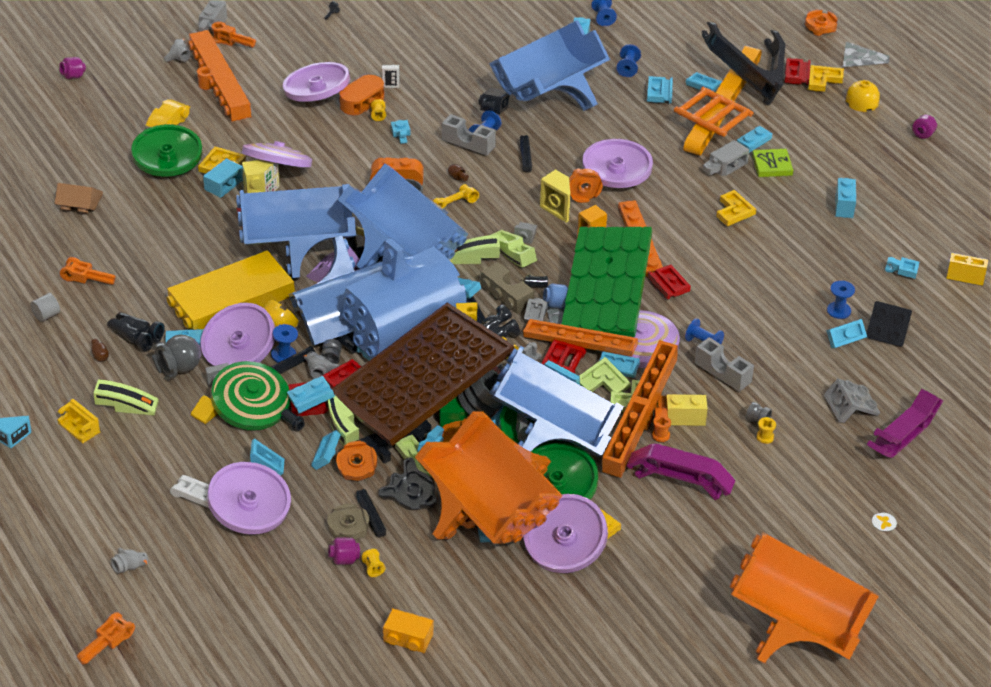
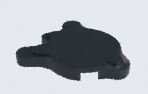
M411 457L404 460V473H392L389 485L381 487L378 491L381 499L394 500L401 507L408 510L433 508L437 504L432 479L426 473L417 469L415 460Z

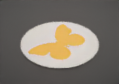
M878 513L872 518L874 527L881 531H891L897 525L896 519L888 513Z

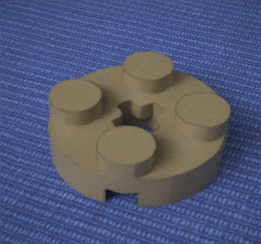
M339 505L327 517L328 530L334 536V539L337 537L364 538L369 528V515L363 508L362 510L358 509L357 505ZM346 520H349L351 523L346 524L345 522Z

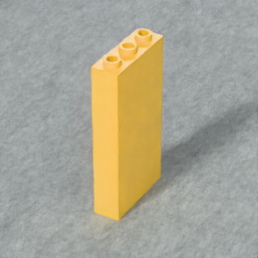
M267 250L167 288L168 296L166 300L168 305L174 308L177 317L183 320L185 327L190 330L204 329L215 314L228 306L238 303H253L264 308L269 300L280 302L290 298L289 294L295 292L294 281Z

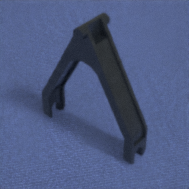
M707 22L710 33L708 34L707 30H702V37L710 51L763 96L765 104L771 105L777 93L784 85L782 78L786 44L779 32L770 30L774 36L773 43L769 38L764 40V44L771 55L769 71L757 66L721 34L716 23Z

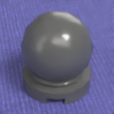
M175 335L166 344L159 342L151 347L155 351V354L152 355L155 367L159 373L163 372L166 375L164 379L167 381L176 378L177 372L185 373L193 370L201 358L200 345L194 338L187 335Z

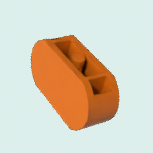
M364 75L347 85L339 92L341 111L348 115H360L371 108L372 101L384 100V81L375 75Z
M378 158L371 165L370 181L380 168L387 164L403 178L415 180L423 185L424 168L417 159Z

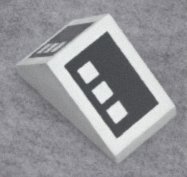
M382 65L384 88H399V65Z

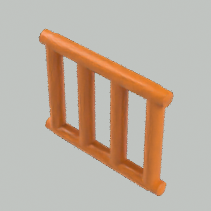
M702 87L698 94L682 106L674 108V112L722 137H725L730 129L747 116L751 117L753 115V111L705 87ZM706 95L713 98V100L694 114L686 111ZM720 102L727 105L708 121L700 118ZM733 109L741 112L722 128L714 125Z

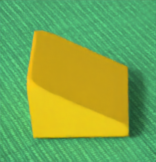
M205 395L200 398L191 412L192 417L204 424L218 415L211 399Z

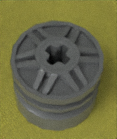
M489 371L458 395L462 407L468 414H471L472 411L484 412L490 418L497 412V409L503 406V404L492 399L493 395L489 394L497 381L500 382L497 379L499 375L497 372Z

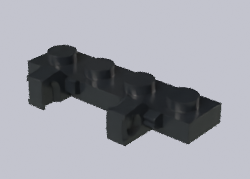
M425 420L403 438L413 435L420 443L425 440L424 434L431 431V424ZM376 433L357 440L365 442L371 448L373 447L383 464L391 461V453L388 449L395 447V444L393 446Z

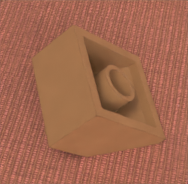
M58 183L55 204L59 205L62 210L71 211L72 207L78 208V212L88 213L89 210L95 211L103 191L93 187Z

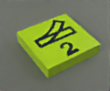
M787 149L752 151L758 177L793 176V167Z

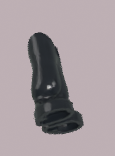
M499 305L496 308L497 315H490L480 323L500 337L506 338L508 334L512 337H517L521 334L515 319L499 327V324L512 317L511 312L504 305Z
M119 312L116 315V319L112 318L107 322V326L111 330L119 333L143 351L151 350L153 343H159L165 332V326L162 322L155 321L150 326L148 321L123 312Z

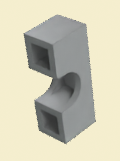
M450 114L442 122V140L487 156L495 147L496 130L480 125L472 133L466 128L465 119Z
M710 337L707 338L696 348L695 364L740 392L752 382L754 365L740 356L729 362L723 353L724 346Z

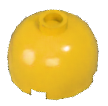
M867 80L854 82L849 87L845 101L849 103V107L853 110L867 112V109L872 108L873 111L879 105L880 93L875 84Z
M269 300L264 309L273 319L275 327L287 324L296 328L298 319L288 309L283 310L280 308L282 304Z

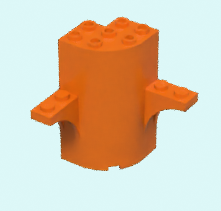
M472 411L449 442H426L415 456L419 463L434 478L440 491L442 502L441 516L433 532L437 539L452 538L456 534V529L459 525L470 517L494 544L512 541L516 543L533 528L544 524L547 520L546 516L559 505L558 501L563 496L543 475L546 473L547 466L551 461L546 456L530 452L515 443L484 412Z
M764 532L760 536L756 534L751 543L753 550L750 555L745 554L740 565L742 571L740 575L735 574L730 588L732 589L731 595L777 620L776 623L773 621L770 623L766 631L769 634L766 641L761 640L755 651L758 653L757 659L766 663L768 658L777 649L796 641L816 642L850 659L860 641L858 634L879 597L878 594L836 572L808 553L805 555Z

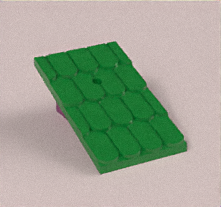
M652 227L579 228L562 325L628 337L636 336L652 238Z

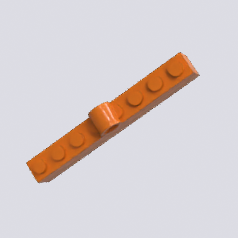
M205 30L189 34L188 48L190 51H193V57L195 60H198L199 65L197 70L199 88L203 90L213 88L215 97L218 96L220 106L224 107L225 115L229 116L232 122L250 118V102L210 32Z
M659 340L602 457V472L622 477L643 431L648 430L650 427L653 410L677 362L678 345Z

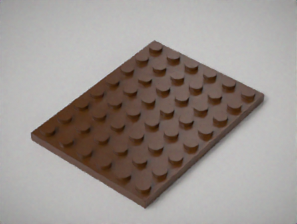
M447 302L332 388L334 395L354 414L356 419L393 446L495 366L507 359L514 350V345Z

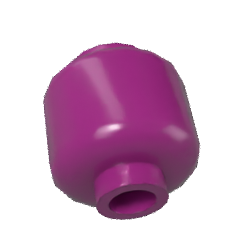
M66 57L59 64V71L66 79L81 78L86 70L85 63L79 57Z
M928 114L918 117L912 125L913 133L920 139L929 138L937 129L935 118Z
M337 537L333 540L332 545L328 546V557L332 558L336 565H352L360 557V545L352 537Z

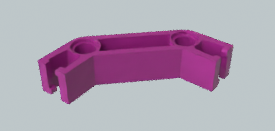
M922 388L913 404L884 430L876 428L874 431V435L878 436L876 441L872 442L869 440L867 445L882 455L893 458L929 426L944 400Z
M656 443L633 451L626 465L629 469H632L633 466L640 464L639 469L635 471V475L639 479L657 473L700 485L714 500L720 498L722 491L725 496L730 495L736 481L721 463L715 459Z

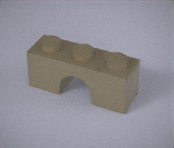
M499 262L481 271V286L516 314L526 310L529 298L534 299L535 291L523 281L510 285V271Z

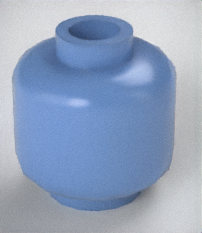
M552 283L548 285L543 291V300L547 302L548 307L565 308L568 287L563 284Z

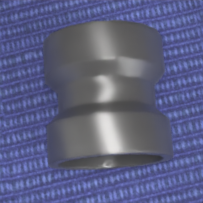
M335 339L324 341L321 356L327 358L331 363L338 364L342 350L341 343Z
M752 402L745 418L748 421L758 423L761 418H771L772 409L762 408L760 404Z

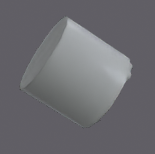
M48 293L32 301L30 304L32 312L40 322L60 313L59 304L52 293Z

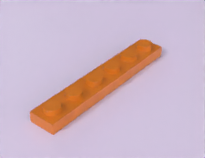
M636 200L619 202L618 209L626 227H646ZM652 239L645 277H648V272L653 273L656 269L663 267Z
M529 319L523 330V335L527 338L553 342L555 339L588 349L631 357L638 345V338Z

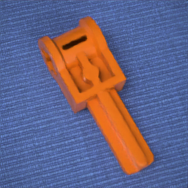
M215 22L211 25L214 32L212 38L215 43L232 46L236 42L252 48L255 46L256 40L254 38L236 33L235 27L228 26L223 22Z
M75 257L68 258L66 266L60 270V276L69 282L76 281L85 284L88 279L113 285L116 278L113 274L93 270L91 263L80 261Z
M660 395L654 408V431L652 437L655 441L666 442L670 438L668 430L671 426V419L668 417L665 397Z
M119 612L113 613L96 630L97 638L77 655V659L81 664H87L105 647L109 646L111 649H114L133 634L135 624L127 622Z

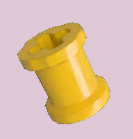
M378 99L371 103V118L374 121H383L386 118V106L383 100Z
M769 417L761 418L758 422L757 440L761 443L769 444L774 440L773 430L776 428V422Z
M377 549L366 550L361 555V560L366 564L367 574L370 577L380 576L386 569L384 563L379 559L380 554Z

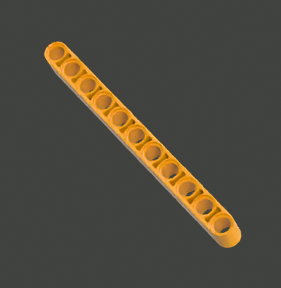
M745 46L741 52L758 65L762 50ZM730 69L716 93L735 102L746 81ZM720 102L700 118L708 121L727 105ZM725 116L714 125L719 127ZM695 124L685 140L683 151L701 156L715 133Z

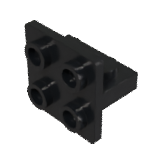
M875 301L867 330V338L902 347L906 334L909 331L912 310Z

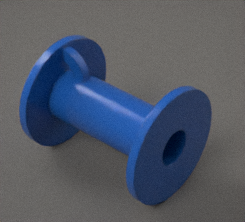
M592 0V9L598 12L596 15L597 23L601 26L612 25L617 19L616 12L611 9L612 0Z
M628 44L621 48L620 56L622 60L617 63L616 67L617 72L624 77H632L637 73L638 65L636 62L641 58L640 49L635 45Z
M485 111L481 116V125L494 130H498L501 127V119L495 112ZM473 124L469 131L473 133L480 125Z
M836 281L832 283L830 288L832 294L836 296L835 302L828 305L827 312L833 318L845 319L851 315V307L846 304L847 298L854 295L855 287L847 281Z
M695 318L686 330L685 340L691 341L695 337L705 341L710 337L719 344H722L724 332L720 330L714 335L701 328L700 320Z
M282 324L274 328L273 338L279 342V345L274 347L271 352L274 361L279 363L296 354L295 349L290 346V343L294 342L298 337V331L295 327Z

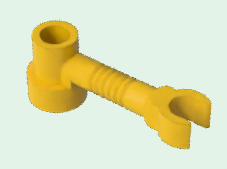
M463 184L459 188V192L445 198H435L433 202L442 208L461 198L469 203H474L479 198V192L473 187Z

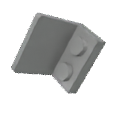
M837 378L824 394L839 422L845 423L856 409L876 416L880 414L877 403L872 399L868 388L864 385H857L849 380L845 381Z

